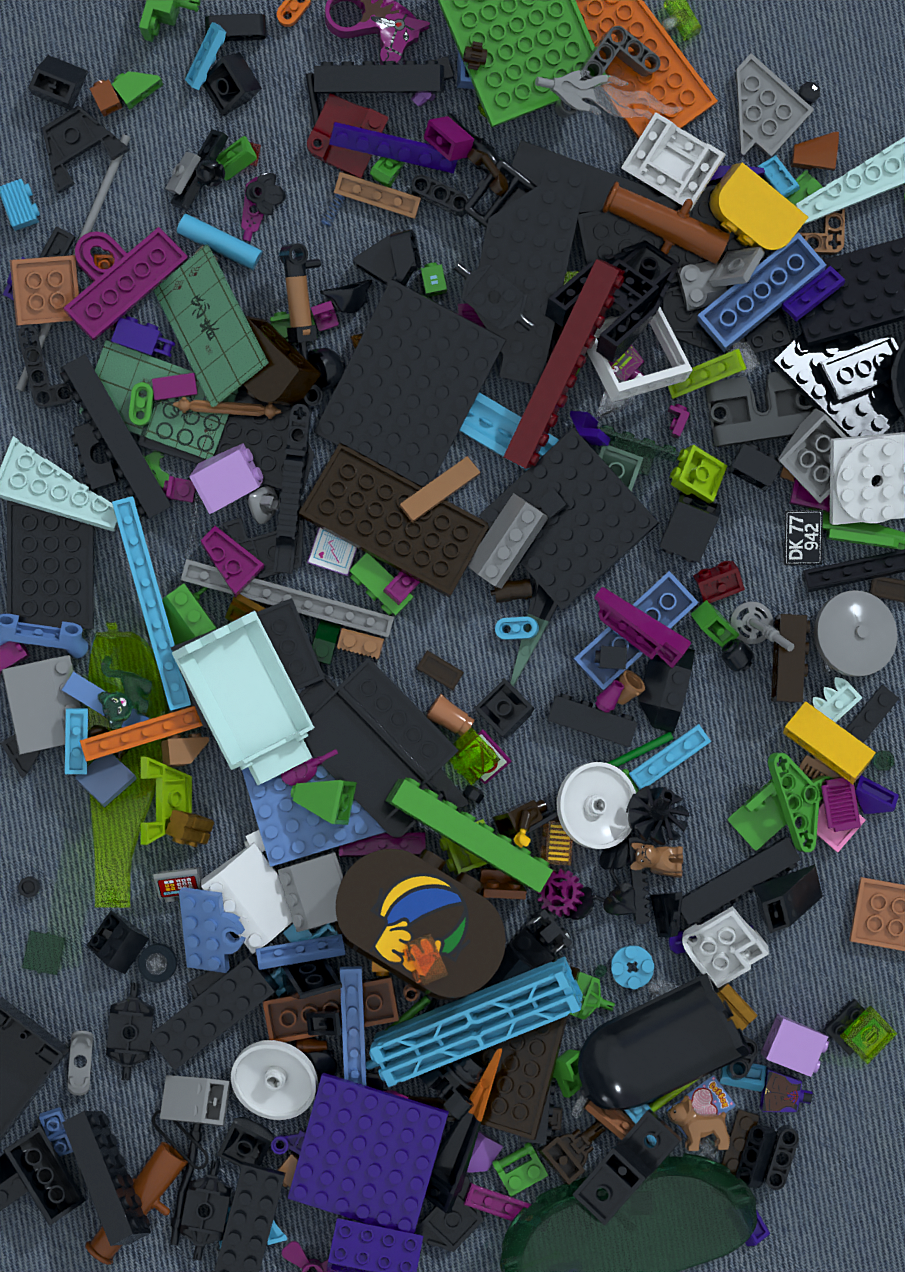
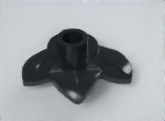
M274 173L259 175L255 182L248 184L245 191L247 199L255 203L258 211L264 215H273V205L279 204L286 199L284 190L275 185L276 174ZM255 188L258 190L259 196L255 194Z

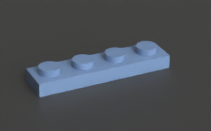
M342 934L258 948L256 949L258 967L261 970L345 955Z

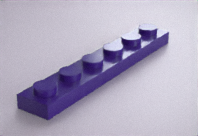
M334 122L329 140V145L453 174L458 161H449L431 144Z

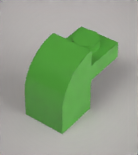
M571 1049L566 1050L557 1057L552 1078L557 1079L563 1096L567 1098L574 1095L582 1086L578 1072L580 1051Z

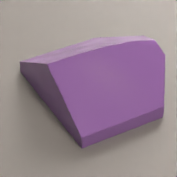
M479 1130L467 1172L488 1171L503 1145Z

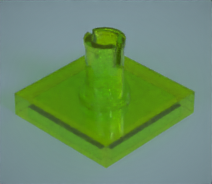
M471 727L453 743L459 751L449 761L453 764L454 770L457 769V773L462 774L472 785L492 768L500 758Z

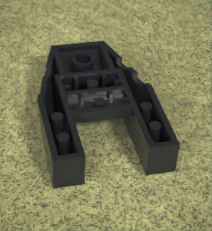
M646 240L623 249L622 253L615 256L613 254L608 255L603 260L625 271L623 274V284L619 289H616L613 295L615 300L612 305L622 315L600 334L596 352L612 363L629 349L655 316L679 267L677 261ZM594 262L585 266L548 299L545 316L561 327L566 324Z

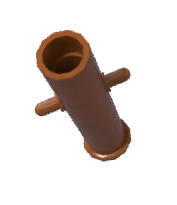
M617 181L611 187L602 208L604 213L609 211L664 238L665 242L661 251L665 254H668L672 245L676 244L717 264L730 237L729 233L690 217L688 213L693 205L691 199L685 200L681 210L676 211L620 187Z
M166 1142L159 1144L140 1173L133 1179V1188L141 1199V1208L144 1215H147L154 1208L164 1216L169 1215L170 1209L160 1202V1197L188 1163L172 1145ZM101 1226L91 1241L85 1243L87 1251L95 1259L106 1265L113 1264L114 1255L122 1247V1245L110 1246L103 1226Z

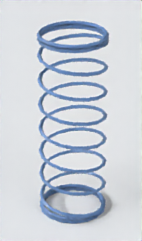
M335 194V197L345 200L342 195ZM321 220L323 224L331 227L328 222Z

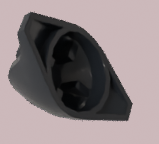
M368 279L341 287L320 290V294L326 296L337 311L348 314L355 313L361 309L364 303H368L366 292L372 284V280Z

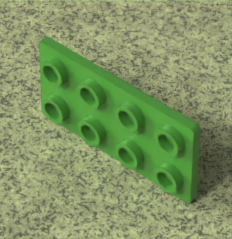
M784 777L782 786L787 788L789 780L787 777ZM772 778L727 818L728 822L755 851L787 824ZM808 788L805 793V796L808 800L812 796V791L810 788ZM794 797L789 799L790 808L795 806Z

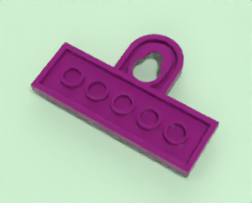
M160 227L155 229L128 253L106 233H87L76 244L75 258L79 267L94 282L64 307V312L94 341L188 260V256ZM100 247L102 250L108 251L114 258L113 266L109 269L98 268L90 254L91 249Z

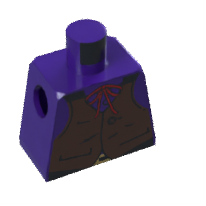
M766 1067L765 1086L762 1090L759 1109L762 1112H797L799 1102L811 1104L813 1093L812 1091L801 1089L802 1081L800 1079Z

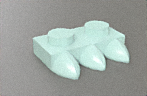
M839 677L834 678L837 691L829 687L823 688L826 701L813 697L814 708L835 723L862 699L861 695L848 681Z

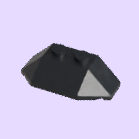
M688 648L673 668L659 655L648 660L643 680L645 690L639 695L638 702L653 728L674 733L685 700L695 650Z

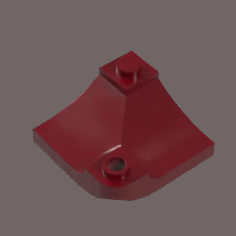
M330 93L309 135L307 150L312 156L349 175L362 178L372 154L329 145L334 122L383 133L389 117L371 108L359 106ZM318 140L321 142L322 145L320 147H316L313 144L314 141Z

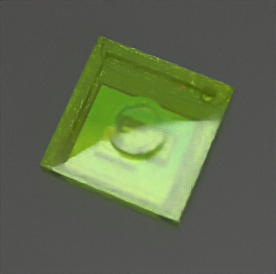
M869 1006L840 1037L868 1065L898 1033L872 1006Z

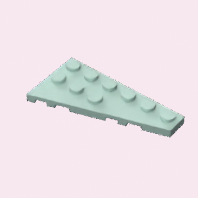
M14 436L12 437L0 467V498L115 532L118 523L111 502L102 496H98L89 490V487L79 483L70 474L48 459H44L36 454L33 449L20 443Z

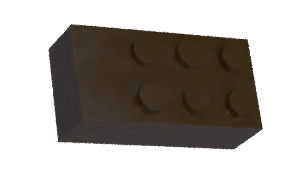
M779 614L775 616L774 628L780 632L781 636L794 644V649L787 651L774 641L771 702L801 703L803 702L804 677L808 675V664H805V655L809 654V642H806V633L810 632V620H807V615Z

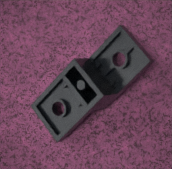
M651 1109L647 1110L622 1141L609 1151L573 1193V1196L605 1226L634 1192L648 1180L680 1143L682 1138ZM647 1135H652L656 1138L655 1146H650L647 1143ZM599 1188L607 1190L608 1199H602L599 1196Z

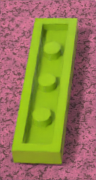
M733 350L693 367V371L686 381L670 385L668 388L672 399L746 370L740 350Z

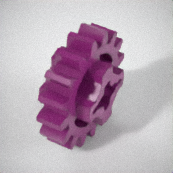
M559 869L558 874L553 871L541 892L538 893L542 895V897L537 899L538 902L544 903L541 908L549 910L553 914L556 913L558 917H562L563 912L569 916V910L571 909L577 911L575 905L582 904L579 897L584 896V893L579 891V889L584 887L583 884L577 883L579 878L576 875L573 876V873L567 871L566 874L562 869ZM557 888L561 890V893H562V895H563L564 898H562V897L560 896L559 891L557 890Z

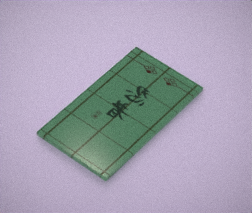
M205 245L153 290L211 407L217 406V404L268 364L209 245Z
M106 340L95 372L128 430L204 459L213 457L229 414L194 412L190 409L186 413H182L179 408L173 406L174 402L182 399L180 397L159 401L153 399L151 420L144 426L135 425L129 418L131 391L135 384L144 382L153 389L152 379L195 372ZM195 373L198 395L187 396L186 399L190 402L193 400L211 401L198 374ZM239 388L221 402H234ZM144 390L141 391L140 397H146L147 392ZM82 406L79 411L80 414H82L81 411H83ZM139 412L137 418H144V412Z

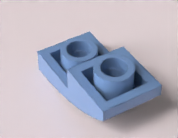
M58 1107L40 1113L39 1119L46 1136L59 1157L72 1153L71 1144L62 1124L65 1118L61 1108Z

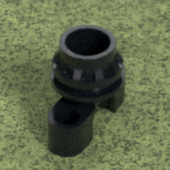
M474 1054L446 1064L447 1071L441 1066L420 1075V1078L427 1087L435 1088L439 1093L438 1097L446 1101L444 1107L458 1120H461L474 1106L473 1102L464 1093V1090L467 1088L473 1091L476 1088L475 1084L477 1085L480 1082L481 1075L486 1070L484 1064Z

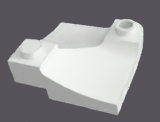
M733 906L701 925L694 924L682 934V943L687 954L702 974L707 973L718 988L749 971L751 964L769 954L766 942L757 930H753Z

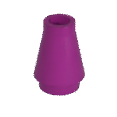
M614 680L596 697V706L606 713L614 710L624 685Z

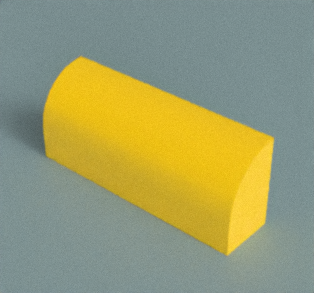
M806 701L787 723L783 734L851 784L856 782L876 754L875 751Z

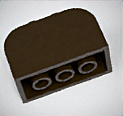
M245 316L268 361L265 367L242 384L247 388L246 392L251 397L263 402L282 405H295L299 403L312 388L321 373L267 320Z

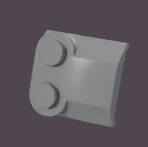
M710 261L694 265L689 264L677 269L676 273L686 311L707 307L727 291L726 286L712 287L709 282L720 264L719 261L717 264Z

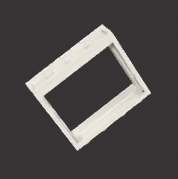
M659 307L649 323L672 368L619 383L608 360L596 352L597 338L619 317L610 316L605 319L602 327L597 329L594 335L596 337L594 345L591 349L588 348L587 350L612 402L684 382L693 371L661 307Z

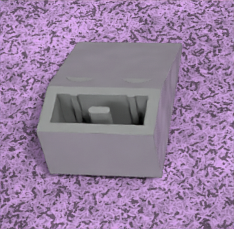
M166 1075L160 1119L225 1127L231 1083L225 1080Z

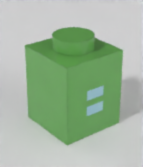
M434 262L424 265L425 268H421V275L426 297L446 294L447 287L442 264L437 265Z

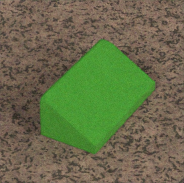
M243 136L221 152L216 161L224 166V179L229 180L254 162L257 156L247 137Z

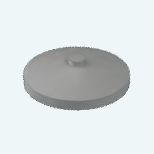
M854 590L835 595L822 606L815 621L814 636L821 657L832 669L846 676L862 677L881 670L890 661L896 649L897 627L891 611L879 598L864 591Z

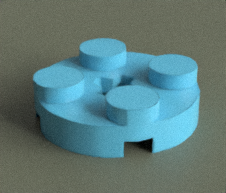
M629 945L621 947L615 952L611 959V971L613 978L618 984L625 988L638 989L646 985L652 978L654 963L651 955L644 948ZM637 962L636 967L638 970L636 972H628L629 967L627 963Z

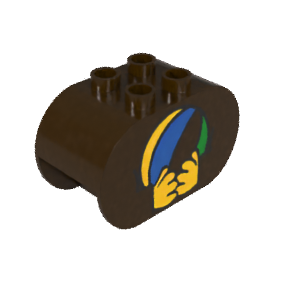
M383 849L365 855L350 867L343 877L337 892L335 907L337 921L334 923L338 934H342L343 942L362 956L435 999H457L473 993L484 986L499 968L504 956L506 943L505 929L499 913L490 901L479 895L484 885L464 872H461L456 879L443 873L441 870L446 862L426 849H423L419 857L411 852L400 849Z

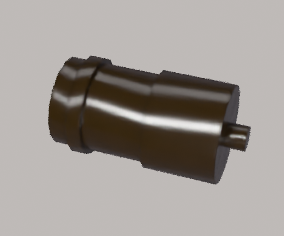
M526 578L516 581L507 580L502 589L494 586V590H490L491 596L495 595L496 603L532 598L531 581Z

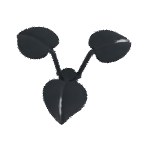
M626 839L613 847L605 848L599 859L601 868L604 870L609 869V873L616 884L615 889L609 893L606 899L592 895L590 887L579 889V891L584 893V896L579 897L582 904H576L577 911L569 910L570 915L564 914L565 918L572 920L585 918L594 907L593 900L604 902V910L611 915L636 913L634 887L630 883L620 884L614 874V869L619 870L623 868L628 860L629 843Z

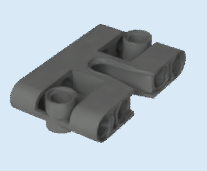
M779 371L771 372L766 376L765 401L767 410L764 413L759 412L756 408L755 397L746 376L719 380L705 386L709 408L708 417L711 421L715 448L791 437L799 425L815 410L810 402L808 406H802L799 403V397L803 395ZM714 410H722L724 418L717 419L714 416Z

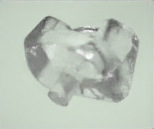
M706 1137L700 1140L699 1150L702 1152L699 1157L703 1159L706 1155L710 1160H713L718 1152L717 1145Z

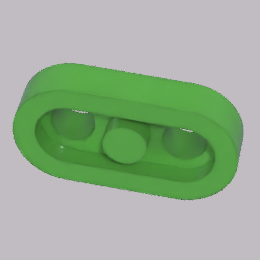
M137 383L131 391L129 418L137 426L148 424L152 416L154 393L152 387L147 383ZM143 390L146 391V397L141 398L140 392ZM144 412V418L138 419L137 414Z

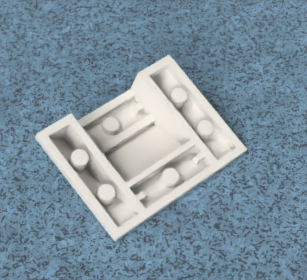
M655 112L621 168L682 206L685 200L691 199L693 201L691 211L726 154L712 145L702 142Z

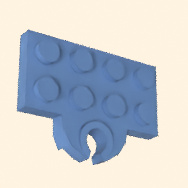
M182 887L179 890L187 967L227 973L230 969L228 954L238 951L246 939L243 936L234 938L230 934V932H234L240 935L245 931L244 926L239 921L240 917L233 913L224 912L222 892Z

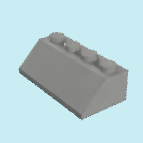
M513 493L479 544L468 567L495 587L502 589L549 517Z

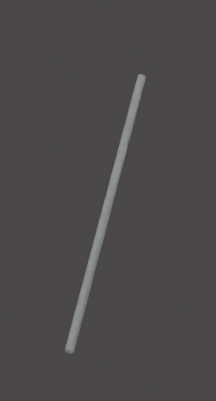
M122 134L120 141L127 146L130 137ZM123 155L115 160H111L79 239L91 232ZM52 323L42 324L38 334L41 349ZM31 351L28 360L31 362L37 361L39 354L36 351ZM24 367L16 389L24 392L28 383L26 367Z

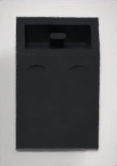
M815 864L754 886L761 917L769 933L791 926L823 897Z

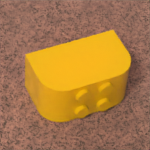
M743 162L733 164L710 195V209L714 217L721 222L720 226L728 233L733 232L738 236L737 240L746 247L749 245L752 248L761 247L763 251L777 250L786 246L809 218Z

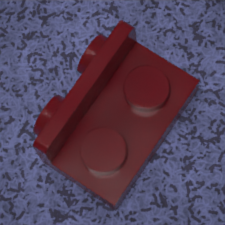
M723 561L716 567L702 569L693 575L703 603L706 600L712 603L745 590L739 569L733 561Z

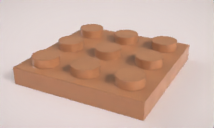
M75 255L10 260L16 325L73 321L64 312V307L79 295Z
M860 877L849 941L905 951V885Z

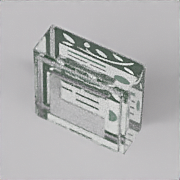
M580 1095L571 1111V1115L576 1118L581 1117L589 1099H585L583 1095Z

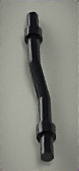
M193 1123L189 1134L199 1143L202 1140V1124ZM190 1140L188 1158L196 1165L198 1147ZM187 1163L178 1189L174 1217L171 1218V1245L179 1244L186 1192L194 1172V1168L189 1163Z

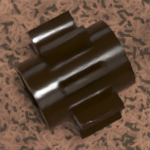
M472 41L471 46H465L463 62L468 63V69L478 70L480 65L485 66L487 49H483V43Z

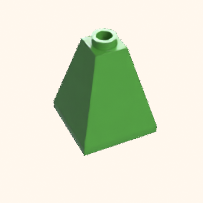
M333 780L297 783L292 787L291 798L297 804L331 824L348 825L357 782Z

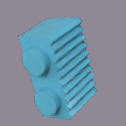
M18 179L0 186V196L10 224L15 231L39 223L37 216L40 215L37 204H32L30 196H33V192L29 183L25 184L22 179Z

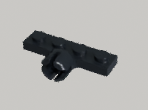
M211 129L197 154L201 157V160L180 195L175 194L170 202L172 205L187 211L203 185L216 187L222 183L218 179L219 177L225 178V169L216 159L224 149L229 136L223 132Z

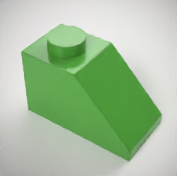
M128 71L125 74H119L114 79L112 86L130 110L163 86V82L158 75Z
M707 600L691 613L699 627L722 648L727 642L735 640L739 636V633Z

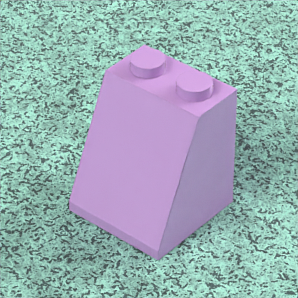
M244 443L198 463L189 476L209 514L254 491L263 482V474L260 468L255 466L253 455L250 449L245 447Z
M777 1013L761 1054L769 1061L811 1077L813 1072L816 1073L819 1069L821 1053H825L828 1048V1036Z

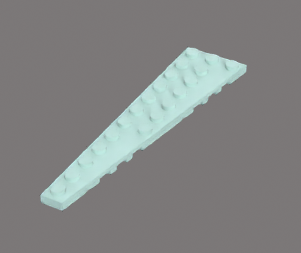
M905 137L795 204L798 209L809 217L803 225L904 185Z

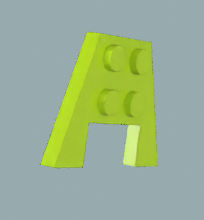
M141 757V779L156 778V821L141 822V845H148L166 834L165 831L168 823L171 822L170 817L173 810L192 813V776L149 757Z

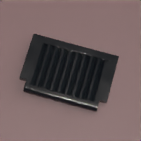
M553 810L543 815V819L531 825L529 832H526V834L557 817V812ZM517 833L510 835L513 842Z

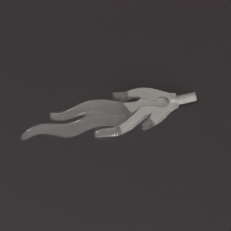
M588 70L574 71L560 78L547 79L536 77L535 85L550 88V91L554 92L571 108L595 115H601V110L596 106L585 103L582 100L583 98L594 102L609 114L620 118L646 117L651 120L654 116L648 110L631 109L627 106L628 104H643L662 114H674L683 110V107L664 105L646 91L627 92L618 90L609 85V83L617 86H626L628 82L615 76L599 75L585 81H580L582 77L590 74Z

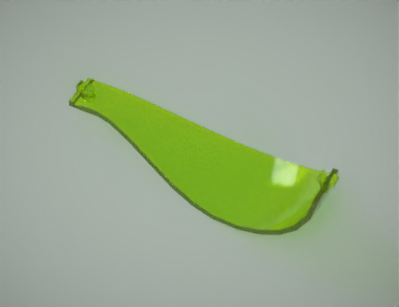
M106 622L108 632H96L92 640L88 681L119 700L124 698L127 705L149 719L168 714L165 691L151 647L144 638L133 632H119L116 622ZM86 705V708H88V730L94 725L105 726L109 732L123 728ZM168 737L130 748L121 760L118 759L137 779L105 808L89 794L94 846L95 908L130 907L132 856L141 831V822H144L156 791V778L141 779V757H149L163 763L161 742L167 740ZM94 760L87 761V766H89Z

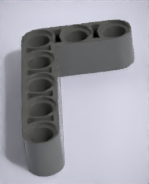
M614 26L602 36L579 69L581 74L580 81L602 75L615 56L639 75L647 77L659 69L660 58L623 27ZM611 34H615L618 37V42L612 40ZM628 47H631L634 50V56L630 55V53L628 52ZM600 50L606 54V59L600 57ZM645 60L650 62L651 69L645 66ZM588 67L594 70V76L588 74ZM560 98L555 104V111L562 118L569 117L577 111L573 108L570 111L566 110Z

